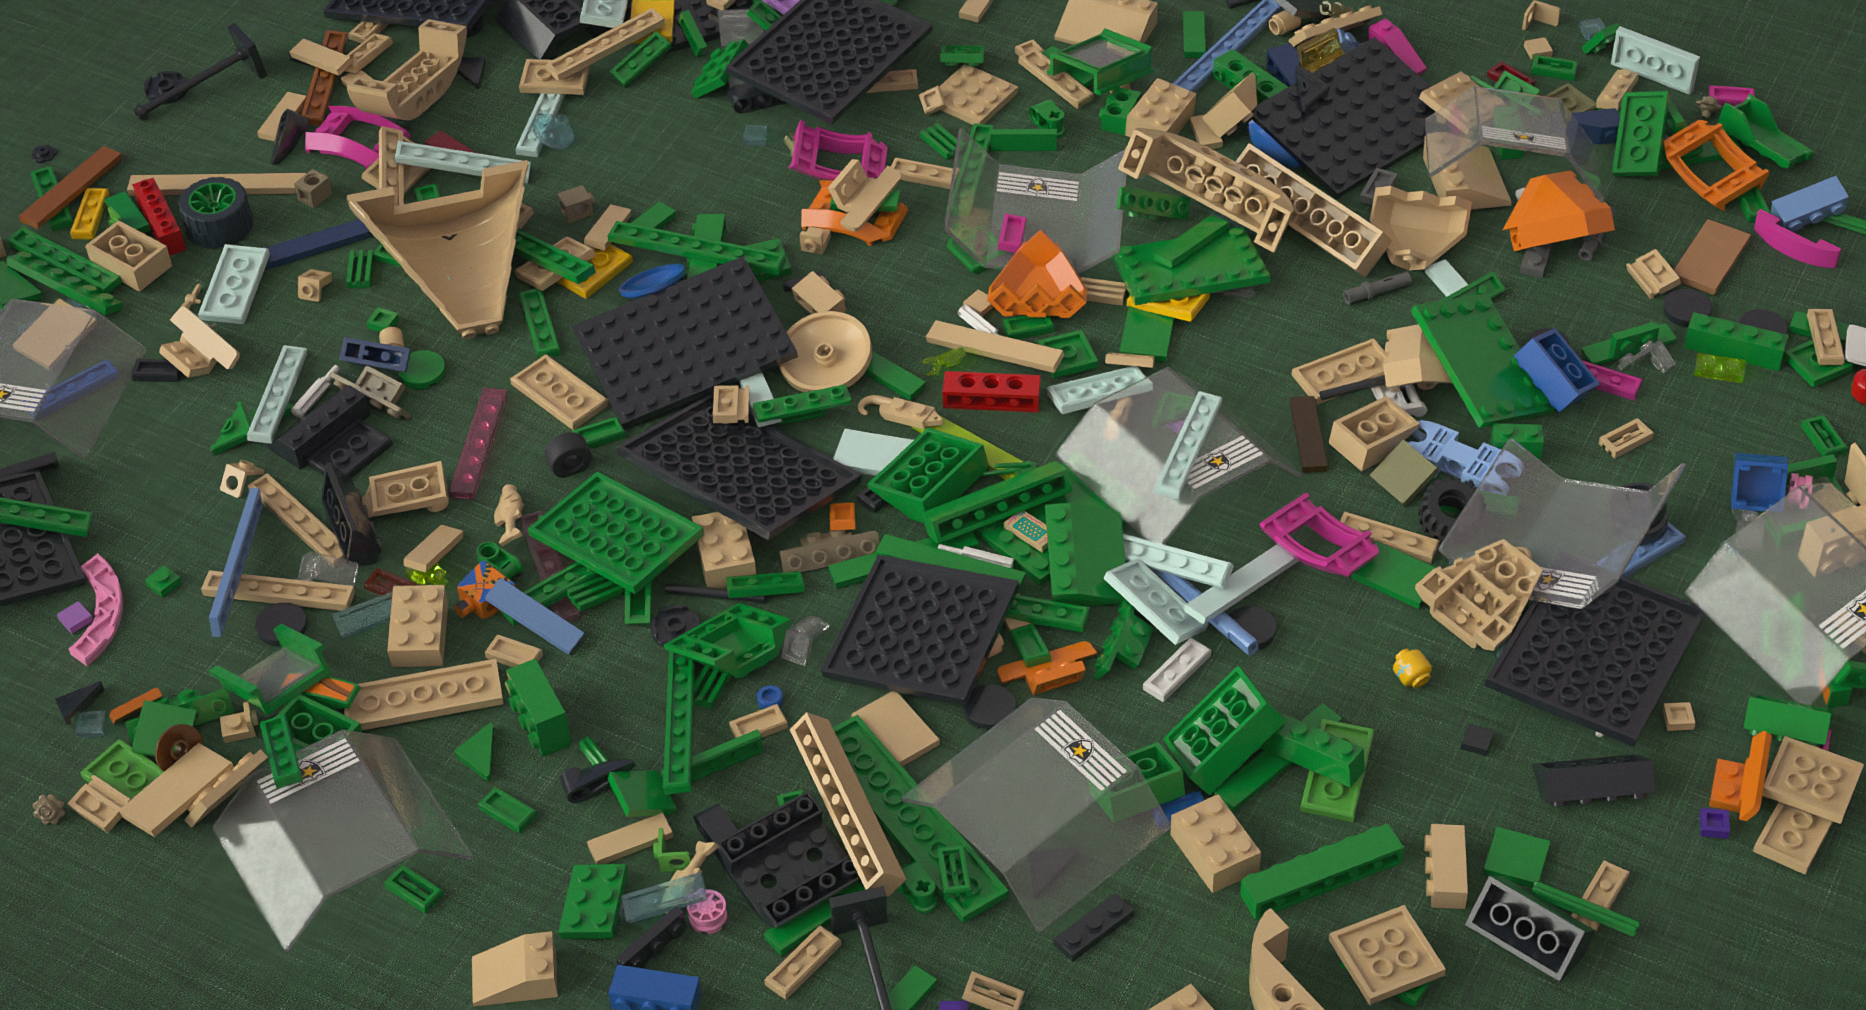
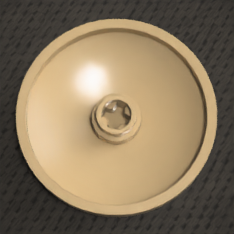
M836 311L819 312L801 319L787 331L797 350L798 357L779 366L786 381L803 393L843 384L848 388L866 372L872 358V343L864 325L853 316Z

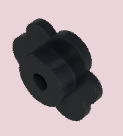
M50 145L38 146L34 148V153L31 154V157L37 163L51 161L53 156L57 154V150L51 148Z

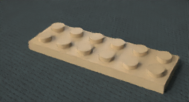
M491 659L358 684L361 687L351 707L344 708L345 716L360 722L362 730L502 705L504 703L497 660Z

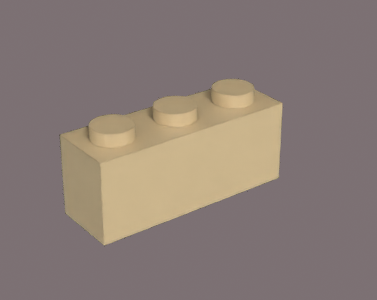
M1431 824L1430 835H1425L1424 851H1429V857L1425 859V873L1430 874V880L1427 879L1426 896H1431L1432 908L1465 909L1468 895L1465 826Z

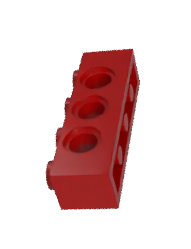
M154 177L132 184L138 206L149 223L155 240L167 246L169 256L185 251L186 248L180 228Z
M945 371L942 391L943 408L1039 413L1040 375Z

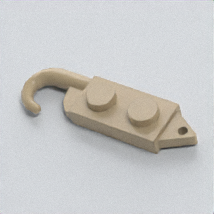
M870 395L863 398L858 404V411L863 415L868 414L864 410L866 405L876 404L880 405V415L885 420L920 429L943 424L942 418L936 413L935 407L895 397L891 399L879 395Z

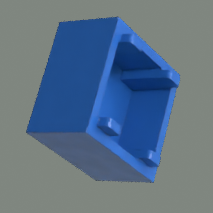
M1735 453L1730 498L1731 509L1783 513L1788 471L1787 457Z

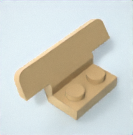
M852 159L828 187L838 209L848 212L840 222L842 227L854 232L859 231L901 181L900 172L887 166L877 179L868 178L860 161Z
M185 307L179 308L170 321L183 331L180 341L162 344L159 353L188 378L209 374L217 361L227 370L233 369L239 359V352L192 311Z

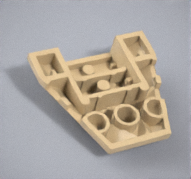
M1502 539L1475 551L1474 556L1464 560L1462 557L1454 560L1453 565L1441 569V567L1433 569L1415 585V589L1421 599L1430 606L1432 617L1471 648L1480 646L1484 650L1494 651L1512 634L1543 569L1505 539Z

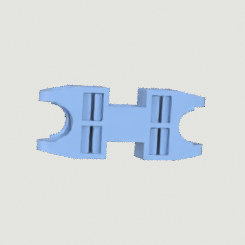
M1424 420L1418 421L1420 423L1419 428L1425 430L1427 434L1416 429L1412 435L1419 442H1407L1436 466L1439 472L1441 470L1461 478L1463 483L1468 481L1471 483L1470 487L1475 484L1479 490L1478 492L1506 496L1508 487L1500 478L1516 479L1523 471L1521 462L1506 451L1484 442L1478 450L1458 442L1459 432L1437 423ZM1506 465H1511V466H1513V467L1516 469V471H1515V470H1512L1511 468L1507 467ZM1492 487L1499 489L1502 493L1496 492Z

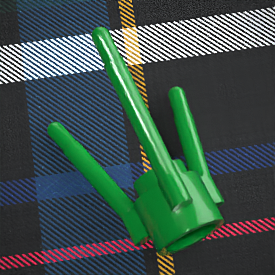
M1034 461L995 463V468L1006 469L984 471L982 474L983 476L1015 473V476L1036 469L1037 466Z

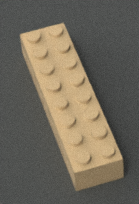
M1250 143L1236 160L1237 163L1272 182L1287 195L1293 205V213L1287 226L1363 277H1367L1393 241L1383 231Z

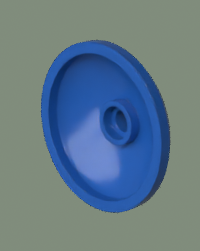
M1253 120L1248 123L1251 141L1257 149L1287 169H1298L1301 166Z
M667 264L641 272L620 285V295L627 299L637 300L646 295L661 292L671 285L680 282L685 275V268L682 264Z

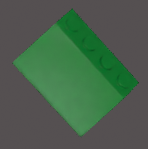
M927 428L880 471L867 486L908 518L924 524L922 512L957 499L990 467L983 444Z
M1074 503L1045 505L1052 601L1079 606L1121 604L1125 598L1104 579L1107 571L1126 563L1121 511Z
M1237 666L1163 740L1188 777L1210 795L1235 770L1239 769L1243 762L1255 751L1259 750L1262 744L1281 728L1286 719L1243 669Z

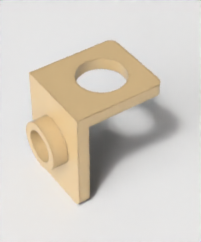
M1533 0L1524 14L1522 30H1526L1533 19L1557 26L1561 9Z
M240 460L239 463L226 464L220 490L240 498L247 475L264 474L265 470L245 460ZM231 476H235L238 480V486L235 490H232L228 484Z

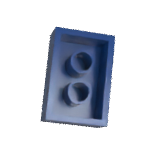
M1555 328L1532 338L1514 355L1518 360L1519 366L1530 375L1535 386L1543 391L1549 403L1559 412L1582 401L1600 385L1599 381Z

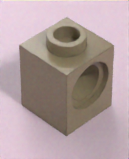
M314 169L305 174L294 183L298 201L316 208L332 195L329 177Z
M583 185L558 193L560 211L568 223L593 215L592 206L595 205V201L591 192L587 193Z

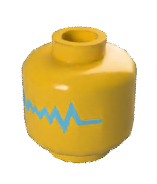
M1404 649L1395 656L1396 662L1393 665V671L1404 686L1419 688L1430 680L1432 666L1420 650L1409 651V649Z

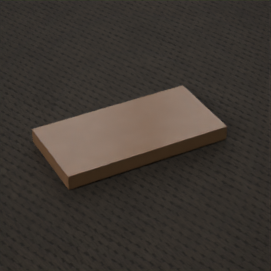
M1707 219L1675 267L1674 272L1679 276L1682 284L1715 295L1750 241L1751 234Z

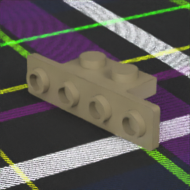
M367 365L355 384L333 372L329 373L328 376L335 380L333 385L339 389L350 385L366 395V398L370 400L368 403L375 408L381 410L384 407L388 409L386 412L394 418L399 419L402 416L409 420L410 415L395 405L406 388L402 383Z
M832 530L825 534L818 532L807 534L806 538L800 539V547L780 551L783 573L805 572L875 553L880 544L878 532L874 530L852 535L849 530Z

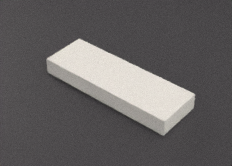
M1190 638L1143 683V690L1162 702L1166 701L1211 656V649Z

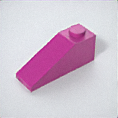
M1386 18L1369 26L1368 41L1376 37L1418 75L1426 72V66L1398 27Z

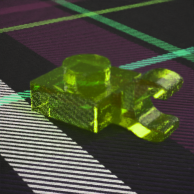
M963 347L954 348L935 357L925 358L922 363L931 362L933 369L926 374L928 376L935 375L940 371L941 365L946 364L947 367L960 363L959 358L966 356Z
M438 563L432 566L426 573L409 567L405 569L406 577L421 585H427L429 582L434 585L446 586L449 584V581L443 578L447 574L446 571L441 569Z

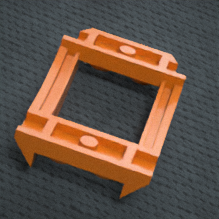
M1697 120L1664 140L1666 157L1676 172L1696 193L1725 211V204L1756 186L1761 190L1769 175L1767 169L1762 170L1759 168L1757 162L1746 155L1730 139L1720 123L1714 126L1708 125V121ZM1710 140L1723 159L1735 170V172L1710 187L1702 182L1680 158Z
M819 180L822 188L809 209H802L801 227L802 230H807L811 226L847 234L865 241L868 246H872L876 240L882 239L885 242L893 238L908 212V207L900 202L898 212L881 211L873 225L866 222L859 231L854 232L843 228L840 223L846 216V213L831 210L830 202L832 196L828 187L833 181Z

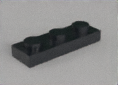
M1114 893L1054 938V945L1073 962L1134 916V909L1118 894Z
M677 906L671 909L616 957L617 965L643 968L645 963L653 956L659 955L671 940L678 938L686 928L684 911Z

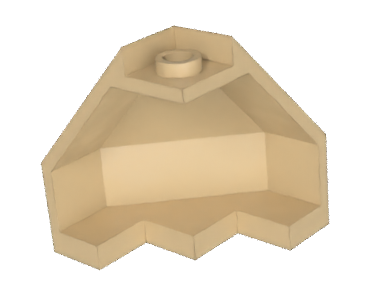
M1393 186L1377 187L1375 189L1370 222L1393 240L1385 250L1392 264L1407 270L1426 269L1466 236L1472 202L1458 196L1438 197L1425 191L1405 192Z
M1419 324L1387 330L1389 342L1385 344L1387 359H1384L1383 366L1386 387L1391 393L1401 391L1400 386L1419 382L1452 383Z

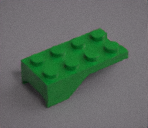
M1749 94L1741 104L1735 106L1729 103L1724 104L1717 124H1722L1726 134L1739 139L1743 145L1752 147L1761 156L1772 159L1782 168L1789 169L1794 167L1795 163H1802L1803 160L1813 159L1814 150L1779 130L1767 103Z

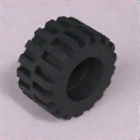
M1447 477L1443 482L1440 479L1435 481L1434 485L1431 484L1427 488L1418 510L1419 525H1422L1421 530L1423 533L1428 532V537L1439 540L1440 545L1445 542L1447 546L1453 547L1456 542L1460 546L1464 544V541L1469 542L1472 540L1473 535L1477 534L1486 508L1485 504H1483L1484 498L1482 494L1478 495L1479 490L1476 486L1470 487V482H1460L1461 478L1451 480L1450 477ZM1445 505L1453 506L1460 510L1464 517H1448L1442 513L1439 507Z

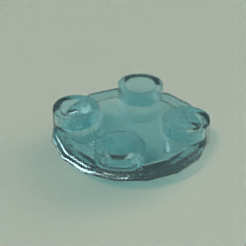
M540 113L536 116L532 124L533 132L536 138L550 148L564 149L570 146L574 140L573 130L568 124L569 120L565 115L558 114L556 116Z

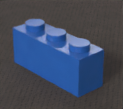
M617 965L608 992L611 1009L697 1010L702 994L699 977Z

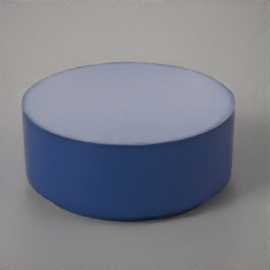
M772 685L761 688L757 693L758 706L761 709H765L778 704L780 708L783 704L781 689Z

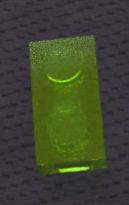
M1697 353L1694 376L1743 383L1746 360Z

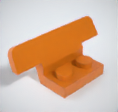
M1082 641L1049 651L1051 661L1027 668L1023 660L1001 666L998 668V677L1001 685L1025 678L1032 694L1036 695L1081 681L1086 669L1080 660L1096 656L1097 652L1089 642Z
M1762 731L1752 737L1750 755L1746 759L1745 764L1717 759L1709 803L1710 807L1740 813L1739 820L1748 821L1757 814L1761 806L1772 738L1770 733Z

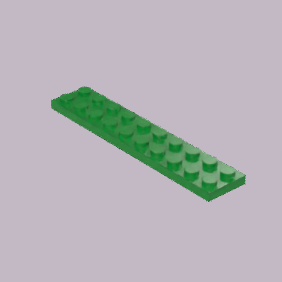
M858 714L833 727L878 822L911 862L917 860L922 864L926 873L934 881L936 892L962 923L967 922L1009 897L1008 889ZM964 845L972 895L966 896V893H961L960 897H955V894H950V898H944L937 848ZM958 852L954 853L959 885H964ZM943 854L948 886L951 887L953 886L949 856L948 854Z

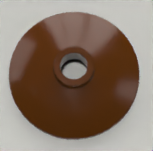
M177 724L168 728L161 735L156 745L155 758L157 765L163 772L198 743L203 745L202 737L197 729L187 724Z

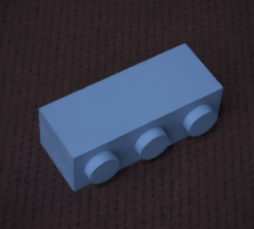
M1834 176L1772 201L1771 214L1780 218L1779 226L1796 232L1805 225L1815 224L1825 217L1842 213L1847 209L1849 196L1837 176Z

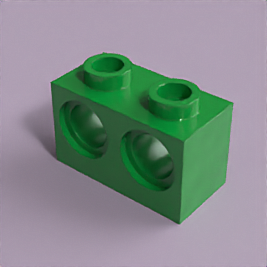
M1121 87L1114 89L1112 95L1109 94L1107 97L1105 108H1101L1099 113L1101 130L1125 135L1127 115L1141 99V92Z

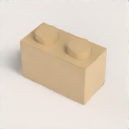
M813 271L792 288L795 301L811 315L825 311L842 313L846 311L844 295L838 289L833 290L823 276L819 277Z

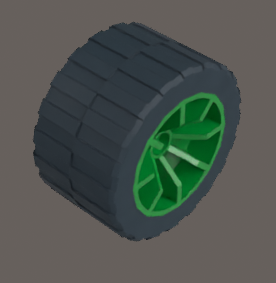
M209 177L199 180L186 188L179 198L178 206L189 240L198 246L213 249L224 248L225 244H235L246 237L251 231L253 217L247 194L241 183L234 181V179Z

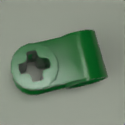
M1048 99L1029 108V116L1032 122L1040 129H1057V138L1065 134V128L1062 123L1065 114L1052 100Z
M484 542L478 546V562L480 563L484 560L509 580L516 574H521L524 571V567L519 559L506 552L496 543Z
M916 860L901 868L906 880L897 888L899 892L906 897L917 912L930 913L937 907V898L934 895L936 886L922 864Z

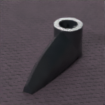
M288 108L283 112L275 137L271 157L272 165L281 163L294 150L300 136L308 125L307 117Z
M633 759L609 760L582 770L576 767L569 768L562 772L559 779L568 801L580 803L610 785L607 779L610 772L631 771L636 767Z

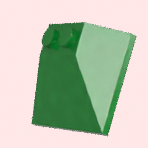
M738 603L664 644V648L720 672L732 675L735 678H743L749 675V672L758 667L765 666L770 660L778 656L791 625V619Z

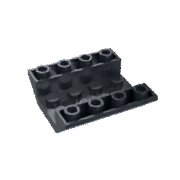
M506 0L495 18L496 22L538 60H549L557 56L556 42L585 29L595 38L612 29L611 27L580 23L583 0Z
M809 791L716 842V846L733 883L758 918L776 930L861 880L850 856H847L823 823V810ZM811 852H816L821 855L822 859L812 862L807 858V855ZM764 879H772L776 885L773 888H765L761 882Z

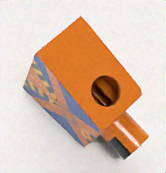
M482 560L458 584L457 589L460 602L454 605V610L461 618H464L470 612H474L480 618L487 619L500 611V609L485 600L488 592L500 578L514 587L515 583Z

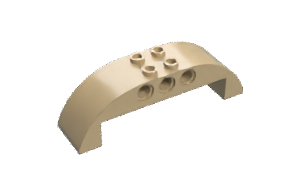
M430 19L419 26L420 51L384 81L357 76L347 84V91L353 104L364 113L395 119L412 120L420 116L445 94L455 78L465 47L467 26Z
M1135 128L1118 167L1119 170L1136 179L1150 175L1255 231L1257 236L1254 242L1273 253L1276 252L1293 213V205L1287 195L1263 176L1200 143L1169 132L1148 128Z
M1272 909L1267 910L1258 923L1252 943L1249 987L1254 1009L1324 1010L1281 964V962L1286 960L1289 927Z

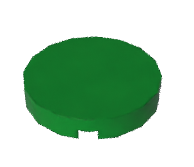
M429 350L416 351L410 354L407 372L398 371L400 380L407 387L426 389L430 387V384H437L443 379L446 367L443 358L436 352Z

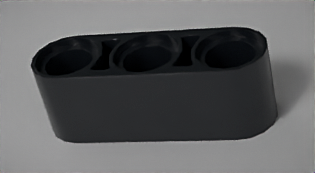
M747 83L735 85L728 91V97L733 109L739 114L787 103Z
M716 804L693 816L697 829L706 843L714 842L716 844V842L738 831L720 804ZM717 848L715 851H713V853L717 857L725 871L728 873L725 864L722 860V857L719 853V850Z

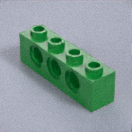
M1234 49L1214 59L1213 77L1230 89H1233L1252 72L1255 74L1257 105L1288 88V86Z

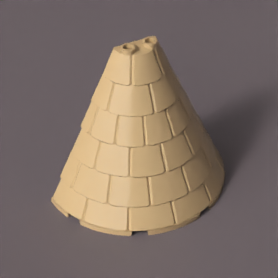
M527 160L484 168L482 170L480 190L394 206L395 193L393 186L347 195L351 211L366 225L368 230L381 242L387 252L402 266L404 271L421 287V290L440 309L447 320L462 334L463 339H471L482 333L488 335L495 334L499 331L498 326L503 321L507 298L506 291L512 268L511 261L520 218L519 212L529 166ZM453 234H457L451 241L441 237H451Z

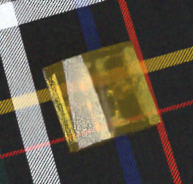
M1335 28L1296 47L1301 67L1310 73L1345 55V52L1340 47L1339 33Z

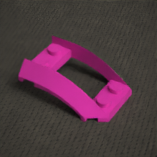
M329 106L331 114L316 129L315 133L306 132L305 150L307 153H311L312 150H319L322 154L342 156L364 165L365 169H367L379 158V142L371 150L358 142L339 136L352 120L402 130L403 136L408 139L410 134L397 123L382 116L364 113L355 107Z
M800 120L793 137L795 144L792 163L789 169L815 179L834 181L842 171L816 165L818 149L843 154L863 153L861 165L868 178L877 179L885 169L887 146L881 141L878 144L872 138V133L868 132L867 135H848L832 132L818 126L816 129L804 125L805 121Z
M1307 493L1269 516L1260 524L1261 529L1277 545L1298 561L1315 569L1349 577L1371 562L1379 553L1377 545L1372 543L1370 538L1372 533L1369 530L1364 533L1343 524L1323 507L1319 506L1317 508L1308 499L1310 495ZM1307 524L1321 537L1343 548L1327 558L1308 550L1290 535Z

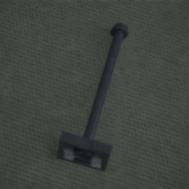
M235 23L228 26L236 47L235 54L143 106L137 104L133 109L135 115L139 120L148 118L147 113L240 60L259 79L267 76L255 43Z
M884 886L829 898L833 934L836 935L858 929L880 1010H892L869 930L871 926L887 923V898Z

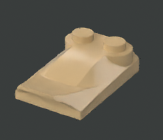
M438 461L369 477V488L362 497V503L367 507L368 518L424 507L429 511L439 512L449 504L448 488L442 462Z

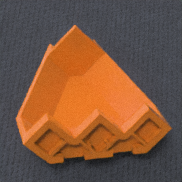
M1571 170L1546 174L1529 180L1503 230H1510L1514 251H1519L1558 241L1613 231L1615 228L1611 208L1605 202L1601 203L1595 197L1596 193L1585 183L1581 184L1576 179L1577 175Z
M1040 229L1027 242L1024 241L991 284L987 301L1003 316L1027 315V317L1060 316V318H1070L1086 304L1088 290L1059 243H1055Z

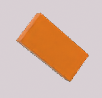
M855 503L830 504V531L855 529Z
M154 688L112 710L109 717L113 725L142 710L144 700L154 702L162 698V694L158 688Z

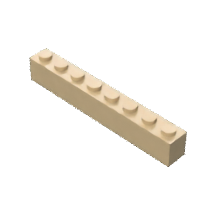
M806 712L790 729L791 734L865 889L884 886L886 896L889 897L906 880V877L829 720Z

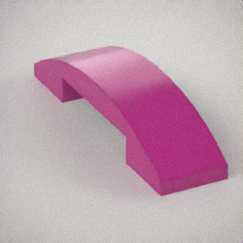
M1761 209L1758 211L1754 229L1773 248L1807 264L1826 268L1837 267L1841 248L1822 239L1814 243L1779 226L1780 218Z

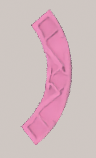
M96 554L81 566L85 578L92 585L96 593L95 618L92 625L88 626L79 640L69 648L70 654L86 666L90 665L111 642L119 627L123 613V595L118 578L112 567L99 554Z

